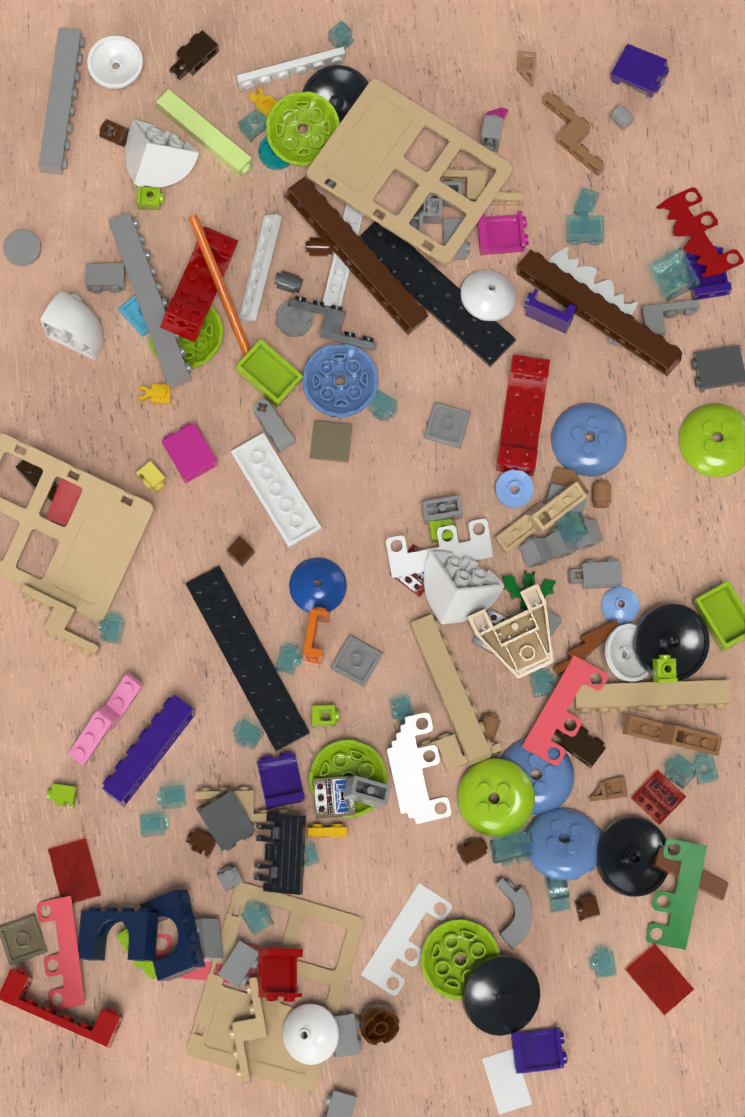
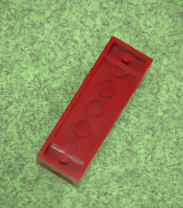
M203 226V231L223 278L238 240ZM198 241L160 326L164 330L196 342L217 293Z
M514 354L512 356L496 471L498 472L516 470L522 471L528 476H534L550 367L549 359Z
M18 967L16 970L10 969L0 990L1 1001L111 1048L123 1021V1018L119 1017L120 1013L109 1007L107 1010L101 1009L94 1027L82 1022L76 1025L71 1017L64 1014L58 1017L55 1015L56 1011L46 1006L40 1009L37 1007L38 1003L25 998L33 981L29 977L30 973Z

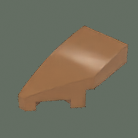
M518 51L517 71L531 86H534L537 52Z
M555 467L551 483L568 487L574 481H577L583 491L589 493L574 470Z
M625 777L602 781L598 789L590 797V801L628 797Z

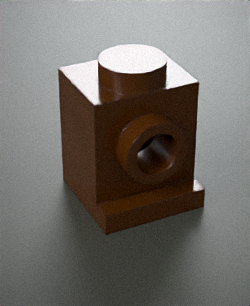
M106 119L100 127L99 136L125 147L129 129Z
M195 829L194 833L190 832L186 839V843L192 846L191 850L199 854L205 852L204 855L208 859L217 843L214 837L198 829Z
M483 838L477 841L471 839L463 844L464 848L461 846L456 848L465 866L484 857L488 849Z
M596 895L575 901L579 921L595 918L600 915Z

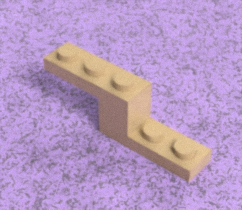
M463 168L447 169L440 178V181L467 184L466 198L475 202L486 187V171L480 168H473L471 170H464ZM516 190L508 192L499 191L490 205L522 206L523 193H519Z
M574 481L547 503L536 504L494 536L502 550L507 553L534 531H544L588 496L579 483Z
M22 585L20 592L24 595L23 599L31 603L36 601L40 603L41 608L47 611L53 609L43 627L48 637L54 640L60 638L64 640L63 643L71 648L76 646L81 649L80 652L91 657L92 654L98 655L100 651L99 646L67 631L77 613L74 608L29 586Z
M449 733L438 737L439 740L434 742L427 740L420 743V747H417L422 748L435 745L438 748L446 773L469 765L465 755L462 756L455 734L451 736ZM491 742L493 747L491 751L492 757L500 754L502 749L499 743L494 744V742ZM426 750L423 756L434 753V751Z
M240 787L238 791H232L252 824L275 823L266 821L269 810H259L258 814H255L254 790H250L249 787ZM200 788L199 792H195V801L206 802L227 788H219V791H211L210 788ZM278 810V813L293 814L289 813V810Z
M257 977L249 978V983L246 984L248 996L252 995L253 1003L249 1004L251 1016L255 1015L256 1018L233 1022V1027L229 1028L231 1040L235 1039L236 1047L233 1048L234 1059L239 1060L240 1066L236 1068L238 1080L242 1079V1083L251 1082L244 1042L268 1038L261 997H258Z

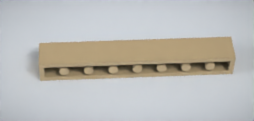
M432 614L410 622L412 633L469 766L490 758L491 751L493 750L492 744L489 739H485L483 734L486 732L482 722L478 723L476 718L478 715L477 709L468 700L471 698L467 687L463 688L461 681H463L460 670L456 671L453 665L456 664L453 654L448 653L446 649L448 642L445 636L441 637L439 630H441L438 619L434 620Z
M731 680L604 684L600 691L582 684L574 698L575 711H580L581 714L591 713V710H599V713H610L611 710H618V712L624 713L630 712V709H638V712L650 711V708H657V711H668L669 708L685 711L688 710V707H696V710H706L708 707L715 706V709H727V706H730L732 703Z

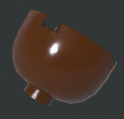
M374 1004L366 1008L361 1014L359 1028L363 1038L368 1043L378 1045L377 1043L383 1042L385 1044L391 1041L399 1032L400 1027L398 1024L400 1021L390 1007L383 1004Z

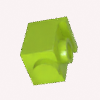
M137 186V208L142 210H160V204H164V193H161L160 187Z
M452 519L429 521L431 544L439 543L437 536L438 528L454 525L457 531L456 523L453 524ZM449 529L446 532H442V539L446 542L453 539V532Z
M661 654L659 658H652L653 682H678V678H676V658H671L670 654Z
M335 705L312 706V728L336 727V722H339V710H335ZM324 714L330 717L327 721L322 719Z
M52 783V788H48L47 800H51L57 806H66L67 803L70 808H75L78 789L75 786Z

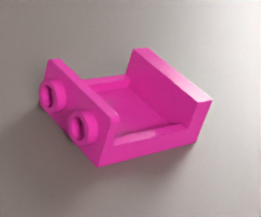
M518 211L516 215L485 217V213L477 223L480 255L525 252V247L529 245L528 234H524V228H527L526 216L523 217L522 211Z
M188 423L182 426L180 431L175 434L173 432L169 433L162 440L164 449L168 452L185 484L218 466L215 456L195 423Z

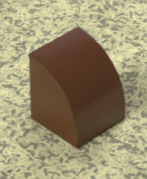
M240 536L227 550L228 556L241 567L255 554L251 546Z

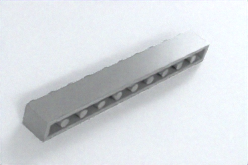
M126 213L108 220L169 387L173 388L191 381L189 374L192 373L189 362L185 363L183 357H186L183 346L179 347L178 345L179 335L160 328L168 304L165 297L161 298L160 292H163L160 282H155L154 276H157L154 266L149 265L148 261L151 260L148 250L143 249L142 245L145 244L142 234H138L136 230L139 228L136 217L132 219L130 213Z

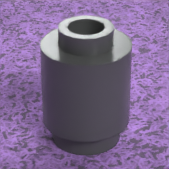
M283 270L281 273L276 274L274 284H277V289L290 293H299L303 283V279L299 278V275Z

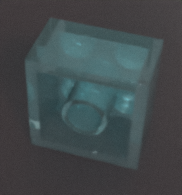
M682 248L648 265L667 302L700 285V281Z

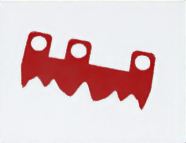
M692 187L669 197L657 206V209L664 208L670 210L667 217L668 220H677L673 229L674 236L691 237L683 250L692 255L701 256L696 263L707 266L706 272L702 274V277L718 275L743 264L744 259L738 250L732 249L719 255L704 231L718 225L715 215L711 211H706L694 217L688 207L703 200L698 190ZM688 192H694L697 194V200L690 202L686 200L685 196ZM706 215L711 216L713 223L711 225H704L701 222V218ZM729 254H736L739 257V261L731 264L727 261V256Z

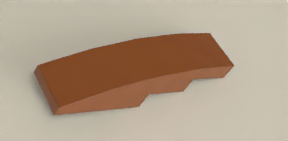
M617 620L583 635L580 639L583 645L568 651L567 657L569 660L554 667L553 671L556 677L565 672L574 655L582 660L590 656L607 639L612 630L616 628Z

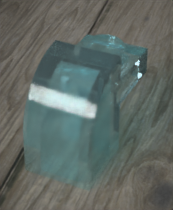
M544 875L551 913L569 910L570 895L567 880L553 879Z

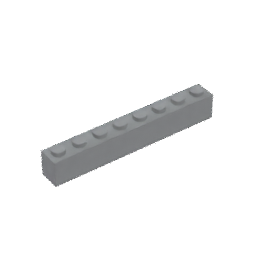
M59 28L39 160L41 173L63 175V170L67 169L68 158L65 156L66 151L70 150L68 136L72 134L73 123L70 122L71 116L74 117L75 115L73 101L77 99L78 89L75 87L76 82L80 81L78 66L82 65L83 54H80L81 48L85 46V37L82 36L81 30Z

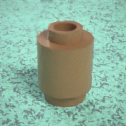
M596 480V483L592 484V503H594V508H609V503H611V484L607 480Z
M488 712L487 715H482L480 722L483 723L486 731L483 733L485 739H489L491 742L496 736L501 721L498 720L497 715Z

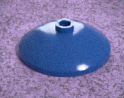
M311 558L303 561L295 568L290 577L289 590L294 603L303 611L310 613V609L321 607L327 609V612H331L342 603L346 595L347 582L342 569L336 563L325 558ZM316 580L321 581V585L316 586L314 582Z

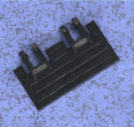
M268 812L266 821L275 823H256V828L271 830V836L258 835L256 836V841L274 842V844H265V860L273 861V864L255 863L254 868L269 869V875L256 874L254 875V880L272 882L264 883L263 891L301 895L303 894L306 815Z

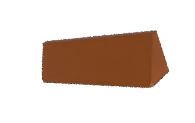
M659 847L651 865L678 879L682 861L665 858L663 855L664 849ZM702 870L698 890L719 901L724 900L728 882Z

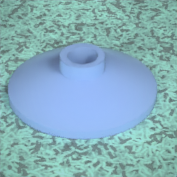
M509 470L499 477L495 490L502 504L511 508H519L530 501L534 486L531 478L526 473ZM516 486L518 491L512 493L511 487Z
M625 587L610 589L603 596L601 602V610L604 617L609 622L617 620V625H624L633 621L638 615L640 608L636 594ZM619 601H622L624 603V607H619L617 603Z

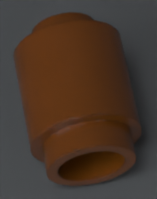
M310 237L309 241H306V252H309V256L332 255V249L322 238Z

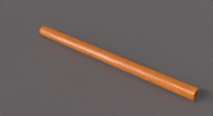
M196 214L189 217V221L242 354L245 356L251 348Z

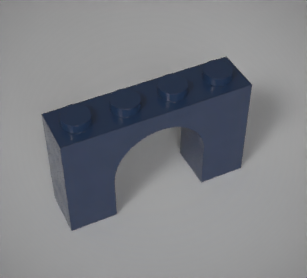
M173 890L140 904L141 908H150L151 912L159 914L158 923L170 918L178 930V943L175 950L170 955L153 962L157 981H171L205 967L204 955L201 950L188 890Z
M90 907L89 911H81L78 943L79 959L105 961L107 935L115 924L123 922L129 933L127 960L155 962L158 913L151 912L150 908H139V911H134V908H122V911H117L118 908H106L105 911H101V908Z

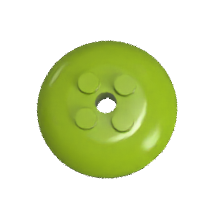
M308 91L288 94L272 107L266 122L268 143L274 153L283 161L296 166H309L339 126V117L332 104L319 94ZM303 125L308 126V132L305 134L299 133V128Z
M212 306L209 309L196 342L179 336L180 340L177 341L179 347L183 346L186 357H183L185 363L189 362L191 369L209 362L216 355L222 344L224 335L223 324L220 316ZM149 334L150 347L154 355L158 359L157 353L155 351L153 342Z
M718 403L703 405L692 411L685 418L679 432V448L686 463L690 464L698 473L709 477H726L741 470L745 466V416L731 406ZM713 436H720L722 441L715 442Z
M341 740L323 748L315 757L309 773V785L314 799L313 779L356 775L387 785V771L380 755L369 745L356 740ZM355 802V816H345L342 818L359 817L370 812L375 807Z
M491 758L476 763L464 774L458 787L457 802L462 817L471 828L487 836L501 837L516 832L529 820L535 805V791L531 779L520 766L506 759ZM492 793L499 795L500 800L498 803L492 802L490 798Z
M467 920L448 921L435 928L427 937L421 952V968L428 984L436 992L450 999L462 1000L463 985L470 971L481 961L500 955L499 948L493 936L481 925ZM457 955L465 957L466 963L460 966L455 963Z

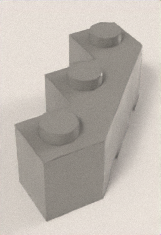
M442 182L462 195V182ZM431 193L409 224L422 233L423 223L441 224L442 206H454Z
M583 518L577 521V525L572 528L562 529V527L553 529L551 531L552 534L547 537L537 538L533 536L528 538L526 543L520 546L528 568L547 564L549 560L561 559L572 555L577 550H586L602 542L604 539L596 519L587 520V518Z

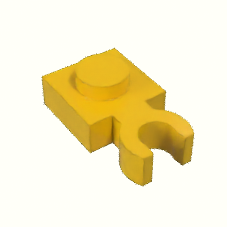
M259 87L256 90V94L252 91L249 94V99L256 102L255 107L268 118L272 107L277 101L270 94L265 96L263 90Z
M152 384V389H148L146 386L138 387L139 391L146 392L144 396H138L139 401L144 402L151 399V404L171 403V388L168 384Z

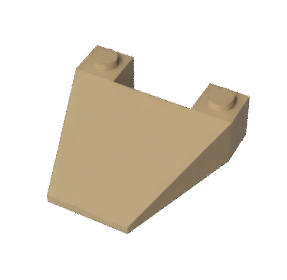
M538 583L520 592L528 610L495 626H493L485 609L467 617L477 637L518 679L554 662L546 600Z

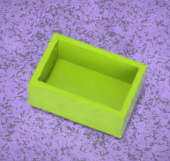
M262 339L235 366V372L276 408L282 404L303 379V375Z
M729 580L694 600L693 605L705 622L707 629L722 653L745 640V607Z

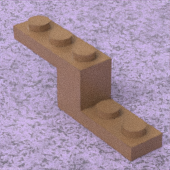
M547 92L543 97L542 104L567 123L566 127L557 135L556 143L599 177L604 170L605 165L598 156L594 157L589 153L586 146L579 144L590 132L591 126L589 122L575 114L572 107L564 105L557 95Z
M626 715L622 733L715 756L719 755L722 741L720 736L632 715Z

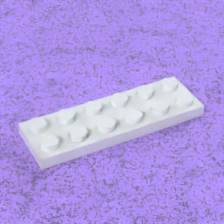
M264 432L231 451L232 456L288 548L322 530V527Z

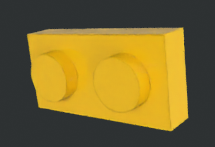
M313 824L312 828H308V838L347 837V827H343V824H331V827L323 828V824Z

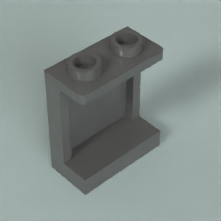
M740 345L695 352L693 359H691L692 370L696 371L697 377H694V381L700 393H703L706 389L737 385V387L745 386V369Z
M227 788L196 808L222 851L225 849L226 851L231 850L238 841L250 838L253 832L256 831L230 788Z

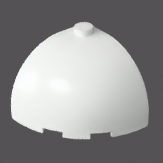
M132 119L126 143V167L134 184L140 187L145 185L165 187L183 179L196 163L199 155L197 149L189 142L184 144L179 140L178 135L168 130L164 133L155 128L153 124Z
M66 291L59 292L52 299L40 319L46 337L97 361L104 343V332L98 317L81 301L78 295L69 294Z
M430 551L424 569L425 594L429 606L440 624L464 622L468 620V616L483 609L487 610L499 598L504 584L490 570L486 572L478 567V562L465 556L461 559L454 557L453 553Z

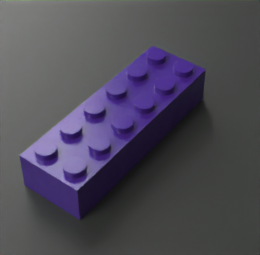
M176 695L173 698L169 697L163 704L164 709L160 714L156 713L149 729L145 728L141 732L138 743L130 746L127 751L128 756L124 761L121 759L116 764L114 774L112 776L108 775L102 783L104 785L102 788L104 792L123 807L126 806L195 717L194 709Z

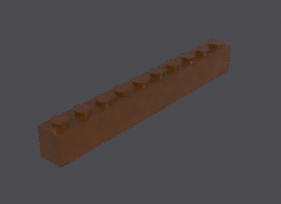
M304 176L288 188L285 198L403 331L409 335L421 326L429 316L425 308L420 306L414 300L413 295L405 290L400 280L390 273L389 268L381 263L376 253L370 250L365 245L364 240L352 230L351 225L341 218L339 212L328 203L327 198L318 192L313 182Z
M530 250L518 263L517 275L564 307L568 308L569 304L577 306L575 311L577 316L668 377L681 362L682 351L678 346L668 343L663 336L655 334L647 325L640 324L632 315L621 311L616 304L609 303L601 294L593 292L586 284L575 280L570 273H565L555 263L547 261L542 254Z

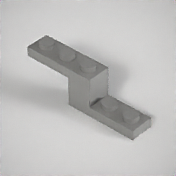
M699 300L643 306L641 310L642 323L647 325L655 334L664 337L666 331L663 317L674 318L681 314H684V316L695 315L700 307ZM607 336L608 345L613 344V346H621L619 343H617L616 341Z

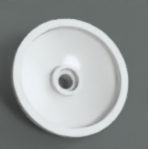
M108 36L93 45L88 54L87 66L91 77L99 85L110 89H119L129 86L139 77L143 67V58L140 49L132 40L123 36ZM115 65L119 66L118 69H113Z
M478 270L471 273L464 280L461 287L460 295L464 307L470 314L481 320H501L511 313L516 303V292L513 284L503 274L493 270Z
M624 624L613 629L605 644V657L610 670L615 676L626 682L639 681L648 675L639 664L635 655L634 634L637 625Z
M301 1005L295 1008L285 1020L283 1026L284 1045L288 1053L298 1062L308 1065L322 1063L333 1055L338 1046L339 1027L333 1014L321 1005ZM304 1032H307V1034H308V1037H307V1038H304V1036H303Z

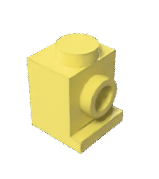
M151 461L136 472L137 478L139 480L143 478L142 483L148 489L152 488L158 493L165 487L166 478Z

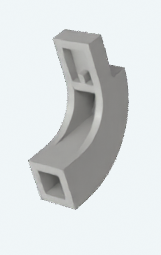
M502 878L496 883V886L512 903L514 918L512 923L499 936L514 950L523 941L530 929L532 907L522 887L515 892V886L508 879L505 881Z

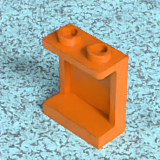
M315 607V609H310L303 649V661L323 663V650L313 647L318 622H330V612H327L325 608Z

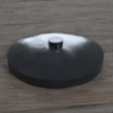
M333 65L320 69L313 74L305 84L302 92H313L327 99L336 110L341 123L369 82L361 73L353 68Z
M664 604L651 609L640 620L634 634L636 658L641 667L651 676H653L652 658H659L661 654H670L671 658H676V678L680 681L695 674L705 662L709 652L710 639L705 622L694 610L679 604Z
M632 817L618 820L604 830L597 844L596 865L601 878L609 888L623 896L639 897L654 892L663 884L668 873L651 865L659 847L663 849L665 847L666 838L660 829L645 819Z
M507 955L492 956L478 963L468 974L462 990V1004L468 1019L481 1031L497 1036L509 1035L524 1028L534 1017L540 1002V986L535 973L521 960Z

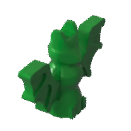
M524 570V586L522 589L518 587L514 576H502L504 581L503 589L509 591L512 600L514 598L521 599V609L528 610L520 592L535 585V571L532 574H527L526 570ZM543 581L540 590L544 598L554 593L553 586L556 581Z

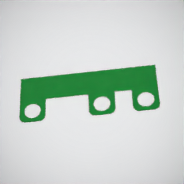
M675 839L666 840L663 852L664 857L682 861L675 894L663 891L655 893L653 909L671 913L669 926L651 923L648 926L646 941L648 943L686 950L707 850L706 845ZM676 843L680 846L681 851L678 855L672 856L668 853L670 844ZM660 896H667L670 904L666 908H661L657 904V899ZM652 929H661L663 937L660 940H653L650 936Z

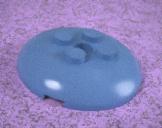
M331 344L319 349L310 357L303 371V389L308 401L318 411L332 417H348L361 412L372 402L377 392L378 373L373 360L363 350L350 344ZM343 379L345 384L336 385V380Z
M582 403L570 407L559 416L552 430L551 445L556 459L565 469L574 470L579 475L595 477L608 473L619 464L626 451L627 434L621 419L612 410L596 403ZM585 435L594 436V441L588 442L585 439Z
M522 739L511 745L504 752L501 759L514 762L531 779L535 791V805L531 815H539L559 808L568 799L574 785V768L571 759L565 752L561 762L558 765H553L524 749L522 745L526 739ZM552 747L548 750L547 754L550 759L556 760L560 757L559 749ZM539 771L541 778L534 780L531 777V772Z
M568 808L552 809L539 815L529 825L524 841L526 856L538 872L549 878L564 881L578 879L587 872H591L597 866V844L601 832L592 819L577 810ZM566 839L568 843H562L561 840Z

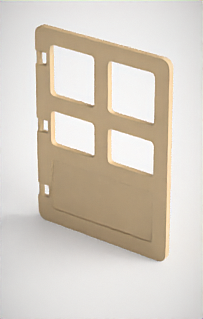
M373 79L309 166L307 178L415 248L428 254L440 264L447 265L452 261L510 177L513 166L505 159L382 81ZM425 127L430 128L449 141L428 172L423 171L404 158ZM460 150L466 151L496 171L475 202H472L440 181V178ZM395 170L419 185L398 215H393L373 201ZM327 179L337 184L334 189L325 184ZM431 193L466 215L444 246L409 224ZM376 210L385 215L383 220L374 215ZM425 241L434 246L432 251L422 246Z
M0 434V463L4 454L8 452L43 470L27 508H23L0 497V512L19 521V527L3 560H0V576L21 586L23 584L74 608L76 612L94 621L104 620L153 514L154 507L152 503L23 443L14 437ZM18 445L27 449L25 455L15 451ZM70 471L80 474L78 481L69 477ZM57 477H61L82 488V493L66 527L54 523L40 514ZM124 496L134 500L131 506L121 502ZM33 529H37L59 541L42 579L17 567Z
M247 883L237 885L234 888L221 931L223 958L212 962L186 1047L187 1054L190 1057L233 1070L240 1067L239 1060L234 1059L233 1048L236 1047L235 1039L231 1040L229 1028L233 1027V1022L256 1018L255 1015L251 1016L249 1004L253 1003L252 995L248 996L247 993L224 987V978L215 975L214 972L217 963L224 965L238 944L236 937L248 900L258 901L290 911V917L280 948L295 949L302 922L306 916L343 926L347 929L335 970H328L297 960L298 976L330 986L325 1008L333 1016L338 1014L363 928V920L359 916L281 893L265 892L263 888ZM235 904L241 906L238 917L232 915ZM261 998L268 1038L244 1042L250 1075L303 1091H313L317 1086L323 1062L314 1065L298 1062L288 1053L283 1041L285 1020L295 1008L281 1004L280 998H278V1001H266V998ZM199 1023L206 1024L202 1036L196 1034ZM304 1032V1038L308 1037L307 1032Z

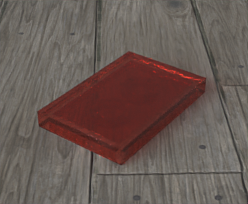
M86 838L48 849L60 898L71 896L72 904L101 896Z
M656 944L625 969L664 1016L694 990Z

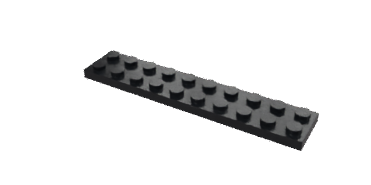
M376 221L360 235L365 245L376 253L381 263L385 264L389 268L390 273L400 280L405 290L413 295L414 300L490 368L516 342V339L496 321L481 320L470 314L462 303L461 289L408 242L390 232Z
M220 566L185 583L275 752L309 735L310 732Z

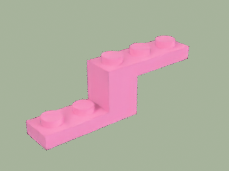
M126 674L107 704L95 712L68 755L84 766L104 736L115 729L143 687V684L131 674Z

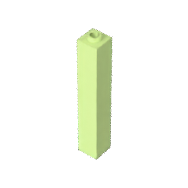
M168 89L157 100V109L238 177H241L243 174L246 175L251 170L252 158Z

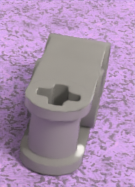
M265 399L255 402L254 414L277 451L280 453L296 443L294 437L285 427L282 419L275 412L271 404ZM259 407L266 408V412L259 411Z

